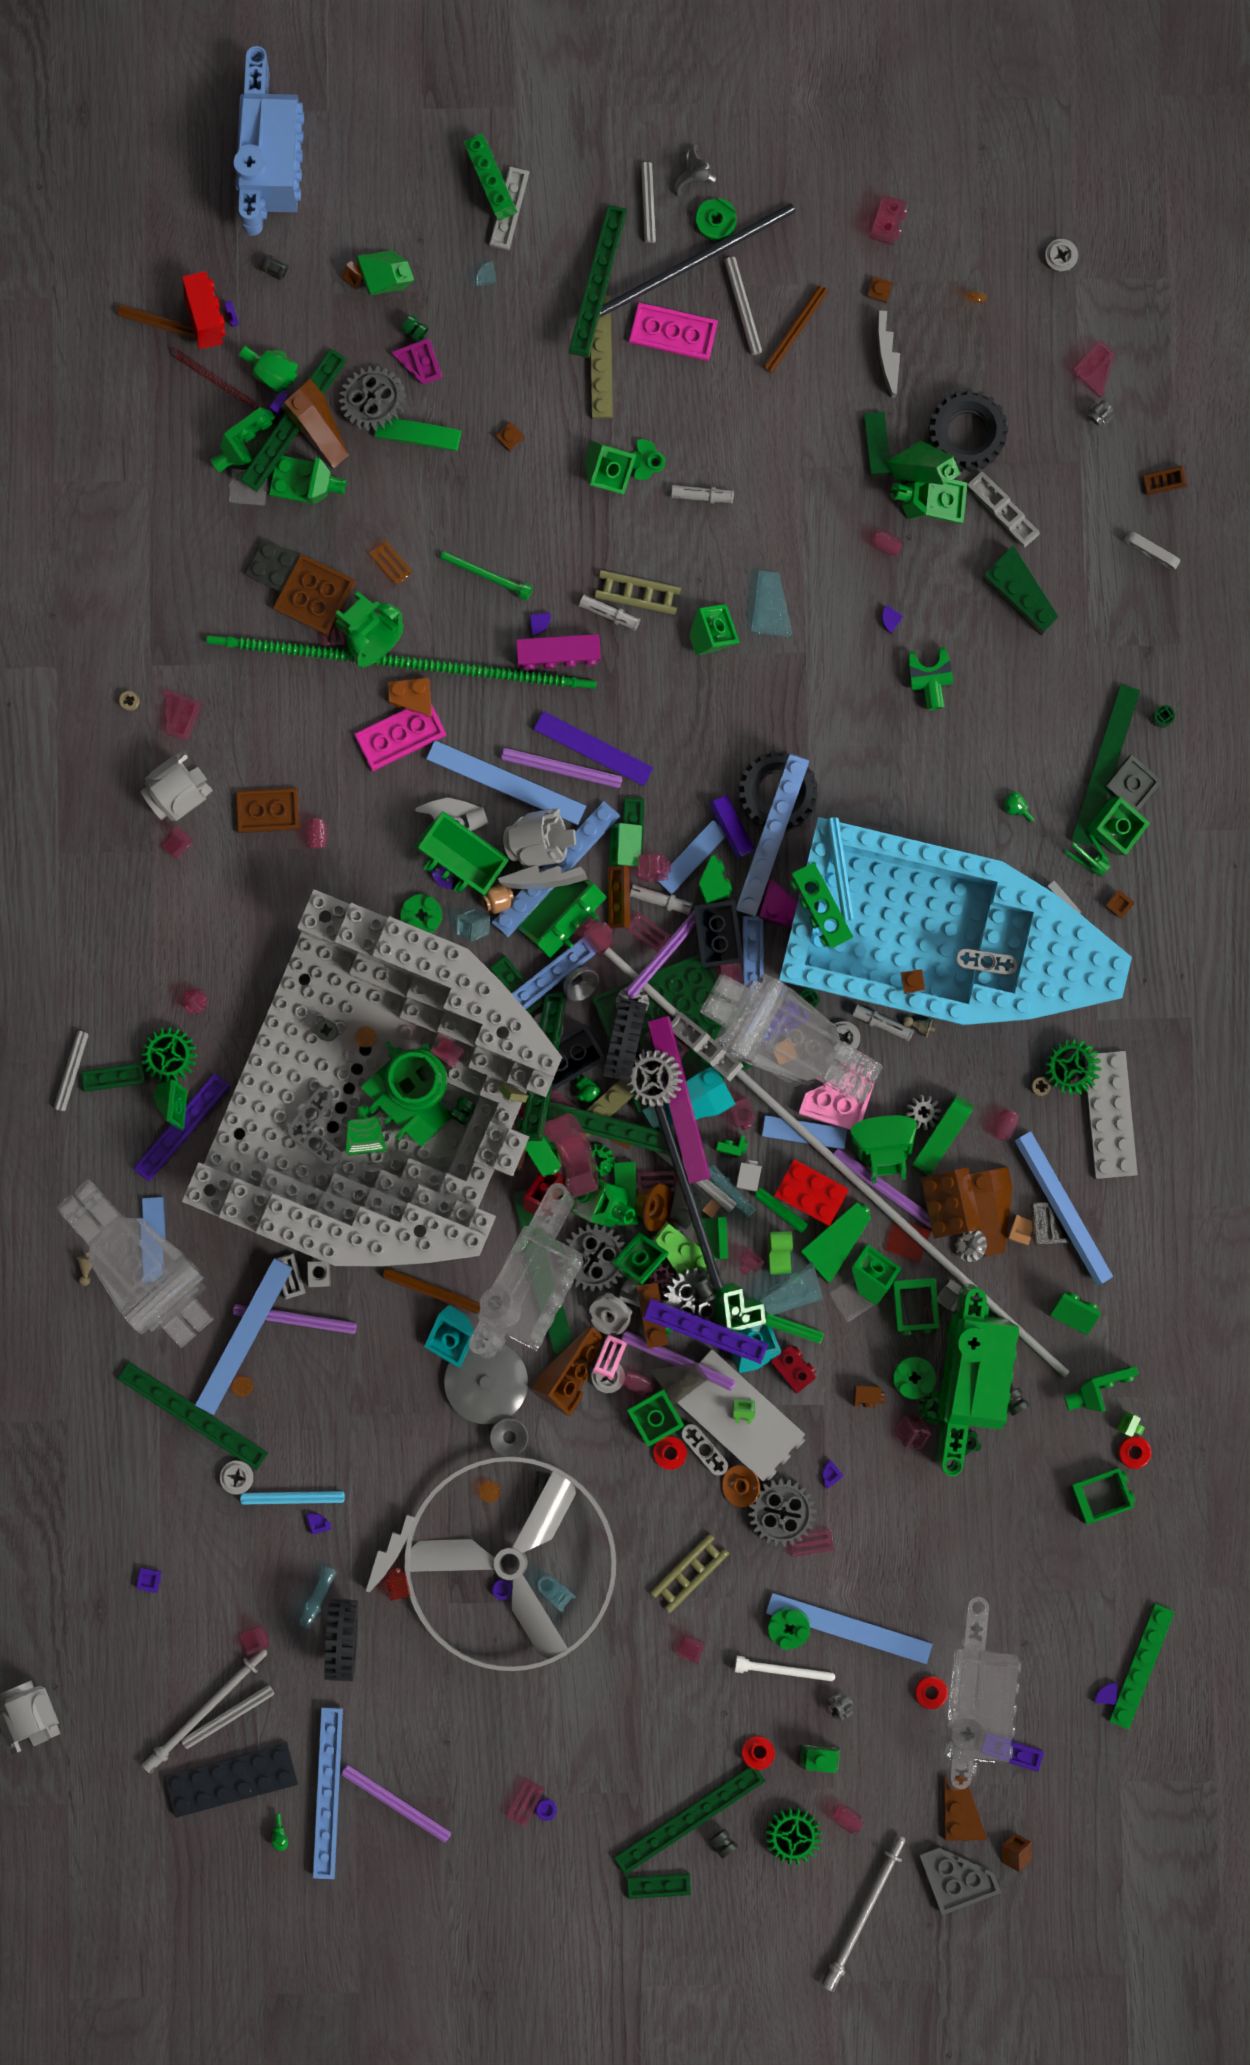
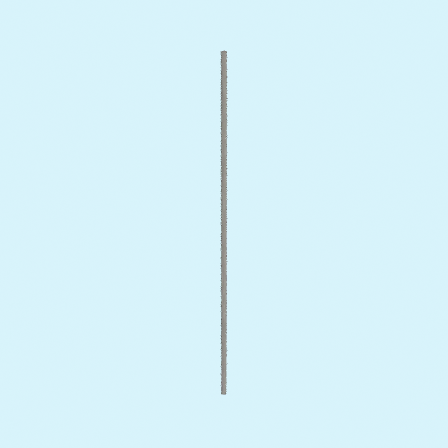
M608 948L604 952L633 981L638 977L639 974L613 950ZM648 983L642 988L674 1019L680 1013ZM742 1069L736 1074L741 1081L963 1285H975ZM987 1296L986 1303L989 1304V1309L995 1315L1016 1324L1019 1327V1337L1063 1377L1069 1373V1370Z

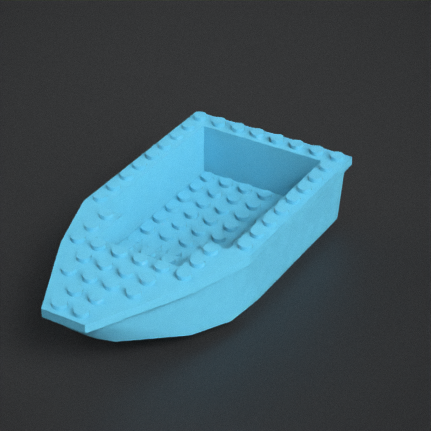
M818 817L807 865L815 862L841 912L827 824L828 819ZM839 822L854 916L852 921L845 922L853 938L831 950L828 947L824 948L819 940L821 934L818 928L814 929L809 920L811 914L808 909H803L798 899L779 979L782 982L960 1025L1031 1020L1121 999L1132 957L1058 895L1003 861ZM807 883L805 891L813 894L816 892V887L812 883ZM816 902L814 905L815 910L819 913L824 912L826 909L822 902ZM826 921L824 923L827 931L835 930L834 922ZM963 949L1008 955L1016 959L1017 969L1011 975L964 969L958 966L956 956ZM965 953L964 956H960V959L964 961L963 964L965 965L968 961L975 962L973 966L977 967L979 955L975 954L976 958L974 959L969 958L968 953ZM988 956L982 957L981 965L984 968H990L993 964L992 959ZM996 958L995 970H998V966H1004L1005 971L1013 968L1010 960H1007L1005 963H999L1000 958ZM922 969L925 991L904 994L900 973Z

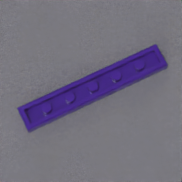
M544 711L534 728V731L643 787L653 770V767Z
M214 1073L186 1105L184 1131H180L170 1124L133 1169L150 1182L222 1098L230 1086Z
M652 1298L643 1317L645 1320L759 1364L762 1363L769 1345L766 1342Z

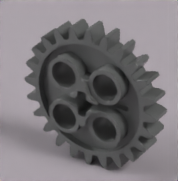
M369 366L368 372L361 368L360 375L354 372V379L347 378L349 385H342L345 392H340L343 398L339 400L342 406L341 410L345 413L346 420H350L352 426L356 424L358 429H361L363 425L366 431H369L370 426H373L374 430L377 431L378 425L385 429L386 422L392 425V418L399 419L396 414L397 412L403 413L401 406L406 405L403 399L406 397L403 391L405 388L403 384H400V378L396 377L394 372L389 374L387 368L382 372L379 366L376 367L375 371ZM376 383L375 386L368 388L370 384ZM391 394L389 398L383 399L385 395ZM363 398L360 402L355 403L357 399ZM372 410H377L375 414H370Z
M588 1224L586 1231L579 1227L580 1234L572 1232L571 1234L574 1239L567 1238L566 1241L570 1245L562 1247L567 1251V1254L561 1255V1257L566 1258V1262H563L561 1265L568 1266L564 1274L571 1273L569 1281L576 1279L575 1286L577 1287L582 1283L583 1290L590 1286L591 1292H594L596 1286H598L599 1290L603 1291L604 1284L608 1289L611 1288L610 1281L617 1284L616 1276H624L612 1262L623 1251L621 1247L626 1243L618 1242L621 1235L614 1237V1229L606 1232V1226L599 1230V1225L595 1224L592 1230L590 1224ZM590 1237L595 1238L597 1241V1246L594 1249H590L587 1246V1240ZM605 1242L606 1245L597 1256L600 1259L599 1262H593L589 1271L585 1274V1268L592 1261L590 1255L596 1254L601 1244ZM607 1249H611L614 1252V1258L611 1261L606 1260L604 1257V1252ZM578 1255L585 1257L586 1262L582 1267L578 1266L575 1262ZM596 1266L603 1270V1275L600 1278H596L593 1275V1269Z
M692 1266L691 1272L686 1267L684 1268V1274L677 1271L676 1279L670 1276L672 1283L671 1285L665 1284L668 1291L661 1292L666 1296L661 1302L680 1310L688 1307V1313L693 1315L696 1313L698 1317L717 1323L715 1300L712 1299L708 1302L700 1303L696 1287L693 1288L692 1283L708 1277V1271L705 1272L703 1267L697 1270L695 1266ZM710 1280L709 1283H710V1286H711V1288H712V1290H713V1286H712V1283H711V1280ZM688 1286V1291L681 1295L682 1288ZM707 1305V1312L701 1314L702 1307Z
M779 1478L777 1485L773 1480H771L770 1487L764 1483L763 1487L765 1490H760L756 1503L749 1506L754 1509V1512H750L748 1515L755 1518L750 1521V1524H757L754 1532L761 1531L760 1539L767 1536L766 1543L773 1539L774 1546H777L779 1541H782L783 1547H786L787 1541L793 1546L795 1538L801 1542V1534L808 1536L806 1528L813 1529L809 1522L816 1521L811 1514L817 1512V1510L811 1509L810 1506L815 1504V1501H808L811 1493L804 1495L803 1493L806 1488L802 1487L799 1490L798 1482L791 1486L790 1479L787 1480L786 1484H783L782 1479ZM773 1494H777L780 1497V1503L776 1506H772L768 1502L769 1497ZM792 1499L800 1500L801 1506L798 1510L790 1509L789 1503ZM782 1507H785V1511L800 1514L801 1517L796 1518L784 1515L783 1518H780L778 1513L765 1511L764 1508L781 1510ZM768 1515H773L776 1518L775 1524L771 1527L766 1526L764 1523V1519ZM789 1519L796 1521V1528L792 1531L785 1529V1522Z

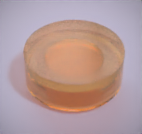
M967 291L966 299L975 303H986L988 295L977 291Z
M364 1026L358 1029L355 1038L360 1046L368 1048L375 1044L377 1034L371 1027Z
M246 1376L236 1378L232 1384L233 1392L239 1397L249 1396L254 1388L252 1380Z
M488 1481L480 1487L479 1493L485 1502L490 1503L499 1498L501 1490L497 1483Z

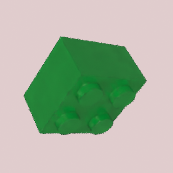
M1110 797L1086 830L1115 855H1127L1150 822L1123 798Z
M664 1389L627 1409L648 1447L684 1427Z

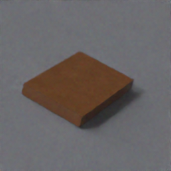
M298 788L236 791L238 833L300 830Z

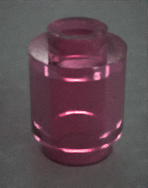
M884 529L882 532L877 531L872 540L875 543L874 548L890 557L891 555L896 557L904 544L900 541L899 537Z
M311 819V823H307V843H309V848H326V843H328V823H324V819Z
M1004 1109L1003 1113L999 1114L991 1130L995 1133L994 1137L1004 1142L1006 1139L1010 1140L1019 1123V1115Z
M629 1371L622 1386L626 1387V1390L645 1398L646 1394L651 1395L655 1384L651 1383L652 1378L637 1371Z
M841 1804L837 1807L831 1818L835 1821L836 1825L850 1834L854 1831L858 1833L864 1824L861 1821L862 1815Z

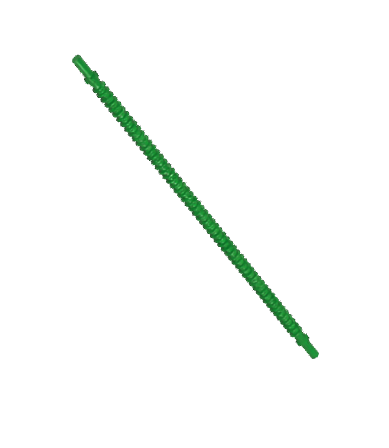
M207 636V644L224 645L228 648L239 647L240 650L242 648L246 650L251 648L252 651L257 649L258 652L263 650L264 653L268 650L269 653L275 651L276 654L281 652L282 655L284 653H287V655L293 653V656L299 654V657L302 655L308 657L310 655L311 658L317 656V659L323 657L324 660L328 657L329 660L334 658L335 661L340 659L341 662L345 659L347 662L352 660L355 663L350 651L345 652L344 649L338 651V648L336 650L332 648L327 650L326 647L321 649L320 646L315 648L313 645L310 648L309 645L303 647L302 644L297 646L296 643L294 645H291V643L285 645V642L279 644L278 641L273 643L272 640L268 643L267 640L261 642V639L255 641L254 638L250 641L249 638L244 640L243 637L237 639L230 636L228 638ZM391 654L389 657L385 655L376 662L377 666L382 664L383 667L385 664L388 667L394 665V668L400 666L401 669L405 666L406 669L411 667L412 670L418 668V671L420 669H424V671L429 669L430 672L435 670L436 673L438 671L442 673L447 671L448 674L453 672L454 675L459 673L460 676L464 673L465 676L471 674V677L477 675L478 678L480 676L486 678L488 676L489 679L495 677V680L506 678L507 681L513 679V682L519 680L520 683L524 680L525 683L528 681L531 684L536 682L537 685L539 683L543 685L548 683L549 686L554 684L555 687L557 685L563 687L564 685L572 688L596 689L597 681L577 679V677L567 678L564 675L558 677V674L552 676V673L550 675H546V673L541 675L540 672L534 674V671L532 673L528 671L523 673L522 670L517 672L516 669L511 671L510 668L506 671L505 668H502V670H499L498 667L493 669L492 666L490 668H487V666L481 668V665L475 667L474 664L472 666H469V664L464 666L463 663L457 665V662L451 664L450 661L446 664L445 661L439 663V660L433 662V659L431 661L427 659L422 661L421 658L416 660L415 657L413 659H410V657L404 659L403 656L398 658L397 655L392 657Z

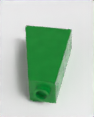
M921 440L887 461L896 480L945 485L961 474L953 456Z
M856 1202L800 1251L827 1283L832 1281L871 1219L869 1215L871 1211L864 1203L860 1205Z

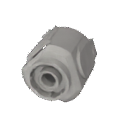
M184 750L169 758L145 777L146 788L140 791L146 802L161 820L167 816L172 821L179 820L207 799L206 796L213 791L205 782L207 778L199 767L189 772L182 762L188 758Z
M559 808L527 813L525 816L520 817L512 826L506 827L503 835L504 848L508 857L512 861H519L525 869L535 865L545 866L560 863L566 857L567 848L576 846L575 830H566L564 822L559 815Z
M29 1681L0 1694V1729L12 1755L21 1751L18 1743L21 1740L29 1737L33 1746H36L60 1734L57 1725L59 1724L58 1718L44 1687H34L32 1681Z

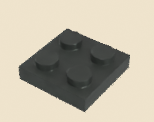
M264 538L245 575L281 593L300 556Z
M1131 754L1104 787L1114 796L1123 798L1138 812L1162 781Z

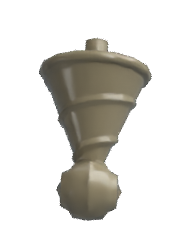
M911 1016L903 1018L904 1026L909 1027L913 1025L925 1038L928 1037L929 1031L935 1032L936 1028L931 1027L933 1018L913 1021Z
M85 1252V1256L76 1257L82 1272V1276L79 1278V1284L82 1286L90 1284L88 1274L97 1260L95 1257H90L89 1252Z

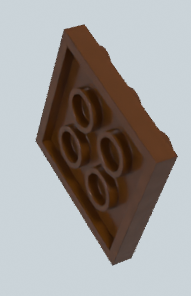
M301 554L273 609L329 636L335 621L338 619L335 613L338 610L342 612L357 581Z

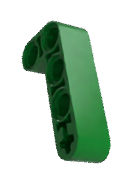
M956 1094L912 1165L930 1176L970 1116L974 1105Z

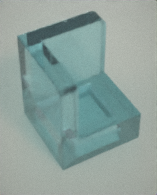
M478 909L458 915L457 934L472 942L489 934V915Z

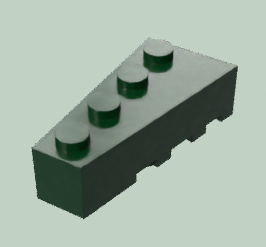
M1012 546L987 571L983 580L1042 636L1056 622L1059 616L1015 547Z

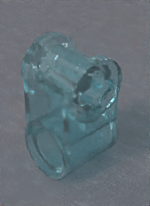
M544 1574L537 1580V1587L540 1593L562 1613L565 1611L564 1607L570 1600L576 1598L575 1594L549 1574ZM545 1579H549L553 1583L549 1590L541 1588V1582Z

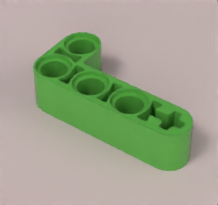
M792 1231L770 1232L768 1234L770 1275L791 1274L790 1252L793 1250Z

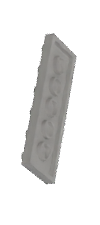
M1126 1051L1098 1053L1095 1058L1101 1059V1062L1096 1064V1066L1101 1067L1102 1070L1096 1071L1095 1074L1099 1075L1100 1078H1093L1092 1081L1095 1082V1086L1088 1084L1089 1091H1087L1095 1179L1137 1176ZM1083 1055L1084 1068L1088 1069V1060L1086 1056Z

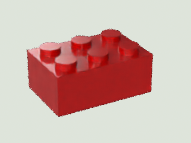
M206 271L182 276L183 296L198 349L222 345V337L226 336L223 315L219 312L220 305L218 297L214 295L213 290L215 288L212 278L208 279Z
M794 1159L773 1197L824 1225L830 1226L849 1189Z

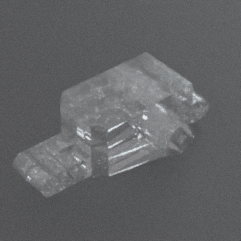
M762 974L758 981L753 980L744 986L726 975H719L711 990L714 995L709 994L700 1012L722 1025L715 1041L723 1046L725 1052L749 1065L772 1073L794 1087L817 1079L848 1098L864 1104L873 1087L871 1084L875 1083L883 1068L879 1062L840 1041L836 1026L781 981Z
M89 1179L85 1180L73 1191L85 1207L70 1194L56 1207L57 1210L90 1246L89 1262L117 1309L128 1323L140 1334L145 1333L148 1329L154 1332L163 1328L183 1348L196 1336L195 1331L183 1318L198 1332H201L214 1320L211 1314L196 1299L206 1289L201 1282L205 1276L181 1250L157 1233L144 1218H124ZM87 1210H89V1211L92 1213V1215L101 1223L100 1225H99L98 1222L90 1215V1213H89Z
M555 1183L548 1188L530 1225L523 1227L492 1288L486 1290L481 1296V1310L477 1316L480 1321L470 1338L469 1347L472 1352L482 1359L493 1358L497 1351L503 1348L506 1341L504 1339L505 1336L537 1351L545 1338L547 1330L552 1325L558 1309L562 1306L577 1272H579L583 1265V1256L577 1250L555 1240L574 1204L572 1193L563 1184ZM564 1194L563 1197L560 1200H558V1197Z
M975 1597L964 1606L960 1649H957L954 1656L948 1724L943 1735L945 1755L948 1757L946 1782L953 1790H962L971 1784L972 1777L976 1776L977 1763H973L974 1761L1004 1764L1008 1763L1009 1759H1012L1013 1754L1011 1738H1014L1015 1733L1013 1718L1017 1713L1015 1698L1019 1692L1017 1678L1018 1673L1020 1674L1021 1661H1019V1655L985 1651L989 1604L982 1597ZM973 1604L980 1607V1614L973 1612ZM974 1626L978 1632L974 1634V1631L970 1630L971 1627ZM955 1776L963 1778V1782L959 1783L955 1780Z

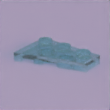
M759 570L752 633L793 637L780 573Z
M813 1262L808 1264L807 1268L802 1272L792 1274L790 1276L791 1279L783 1284L775 1285L757 1297L758 1301L764 1304L765 1316L768 1313L775 1315L823 1300Z

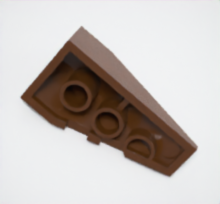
M311 379L307 380L279 406L334 469L349 454L323 393Z
M1004 1167L970 1174L982 1228L979 1231L983 1233L987 1243L984 1257L1005 1253L1013 1188L1009 1168Z
M590 1325L541 1373L532 1390L542 1400L570 1417L582 1398L583 1392H581L583 1383L585 1380L588 1381L590 1374L587 1372L591 1362H594L603 1336Z

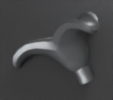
M693 145L686 154L687 170L680 175L675 184V192L678 196L681 195L682 187L691 181H707L713 184L716 180V177L708 171L710 168L709 164L699 159L696 153L698 150L697 145Z

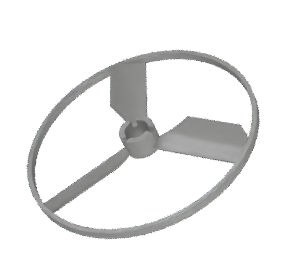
M498 1457L479 1461L460 1469L442 1481L426 1498L415 1516L407 1538L405 1576L409 1596L420 1620L429 1633L448 1651L465 1661L484 1668L500 1671H520L541 1667L566 1656L588 1638L597 1627L609 1605L614 1589L616 1550L610 1526L601 1507L587 1489L576 1479L557 1467L535 1459ZM504 1461L535 1464L553 1471L514 1546L501 1550L495 1558L472 1539L419 1541L412 1546L416 1526L427 1505L447 1483L460 1474L481 1465ZM576 1486L592 1503L605 1527L611 1551V1578L605 1602L596 1620L575 1644L567 1648L523 1576L528 1565L524 1552L553 1538L576 1495ZM505 1554H514L519 1559L520 1567L516 1573H509L503 1569L501 1559ZM495 1570L501 1578L513 1580L512 1611L539 1655L547 1658V1660L529 1665L501 1666L482 1662L461 1653L441 1638L425 1618L413 1590L411 1572Z

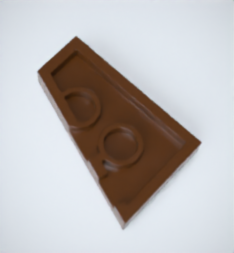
M944 1776L945 1840H988L966 1776Z

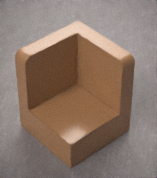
M1015 1215L1007 1239L1026 1246L1029 1245L1034 1222Z

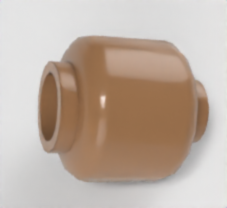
M501 884L490 887L485 896H481L485 910L493 914L509 909L511 907V900L514 899L511 889Z

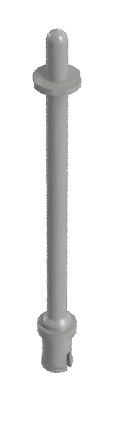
M261 1649L250 1660L244 1658L245 1665L164 1746L156 1747L154 1749L155 1752L141 1764L142 1767L151 1774L162 1761H166L169 1752L250 1671L254 1673L258 1671L255 1666L267 1655V1650Z
M903 1836L897 1838L891 1852L885 1851V1855L888 1858L837 1961L829 1966L830 1971L822 1984L829 1991L834 1992L841 1975L844 1976L846 1972L844 1964L895 1861H902L898 1855L905 1843Z

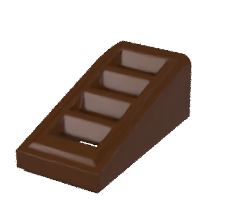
M1183 465L1143 475L1147 495L1188 487ZM1175 473H1179L1181 483H1177ZM1169 474L1171 475L1173 485L1168 484L1167 475ZM1159 476L1163 478L1164 487H1160ZM1150 478H1154L1156 489H1152Z

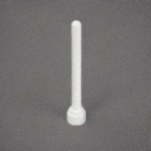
M738 1655L735 1660L734 1672L737 1673L753 1670L833 1681L835 1679V1674L830 1672L750 1662L749 1659H745V1656Z

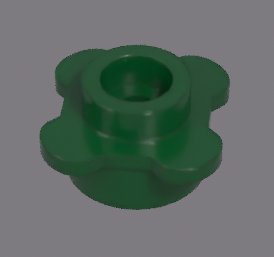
M971 1431L967 1436L965 1455H968L971 1451H979L981 1449V1444L978 1443L977 1439L978 1434L975 1431Z

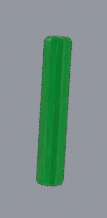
M759 1188L755 1192L754 1197L799 1232H803L808 1224L764 1189Z
M769 1313L765 1316L766 1324L764 1325L818 1344L823 1340L824 1333L819 1330Z

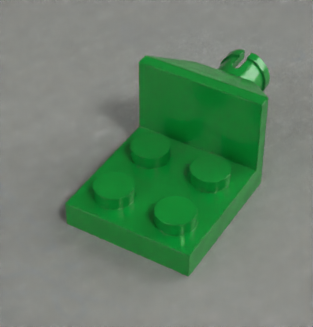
M259 407L224 433L220 446L223 451L211 459L213 466L218 472L221 473L232 464L242 466L252 463L254 458L243 442L252 440L256 436L255 433L260 429L264 430L272 424L271 421L275 417L271 411Z
M282 456L274 468L269 496L315 505L326 498L328 492L344 495L347 479L332 476L320 458L316 457L315 462Z
M952 479L945 485L908 481L905 485L900 483L892 485L890 491L897 492V494L890 493L892 499L902 500V507L908 519L925 516L956 524L964 523L966 482Z
M574 1167L558 1206L589 1222L609 1228L620 1221L630 1224L633 1218L627 1216V1214L635 1217V1210L626 1206L628 1203L626 1189L609 1184Z
M1129 1366L1086 1379L1078 1388L1079 1391L1070 1395H1064L1068 1411L1080 1407L1100 1412L1106 1411L1100 1389L1115 1386V1381L1126 1383L1135 1380L1134 1376L1139 1375L1137 1366Z

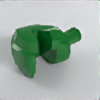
M245 345L239 354V357L254 366L251 376L279 394L287 389L297 377L298 364L286 358V353L282 350H267L260 356Z

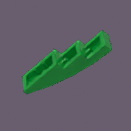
M392 418V425L386 422L385 429L378 425L374 435L377 439L393 440L398 443L413 444L423 448L458 451L462 431Z

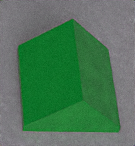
M639 1232L612 1264L634 1285H641L668 1256L669 1252Z

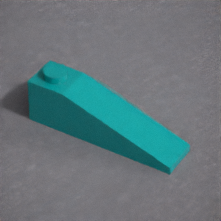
M712 1066L686 1082L696 1120L717 1116L736 1105L718 1071ZM663 1101L670 1124L674 1125L669 1103ZM649 1106L643 1110L652 1128H661L654 1107Z

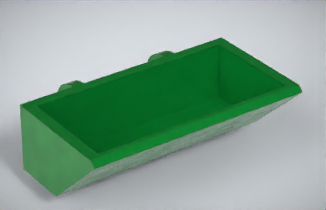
M444 811L423 831L413 846L414 849L428 858L423 869L431 871L437 864L445 870L441 875L443 879H446L449 874L457 879L453 890L459 893L467 886L478 895L485 896L509 860V858Z
M589 879L554 887L517 929L551 958L563 944H566L569 948L574 946L568 938L581 927V924L589 916L595 921L599 919L593 912L607 897Z
M389 1061L361 1087L375 1101L368 1111L373 1114L381 1107L389 1115L384 1123L388 1125L394 1120L402 1128L395 1136L398 1141L408 1133L423 1148L452 1117L448 1114L449 1110L440 1101L432 1108L418 1112L408 1111L397 1106L388 1096L384 1083ZM405 1078L399 1083L400 1088L405 1094H408L415 1088L410 1078Z

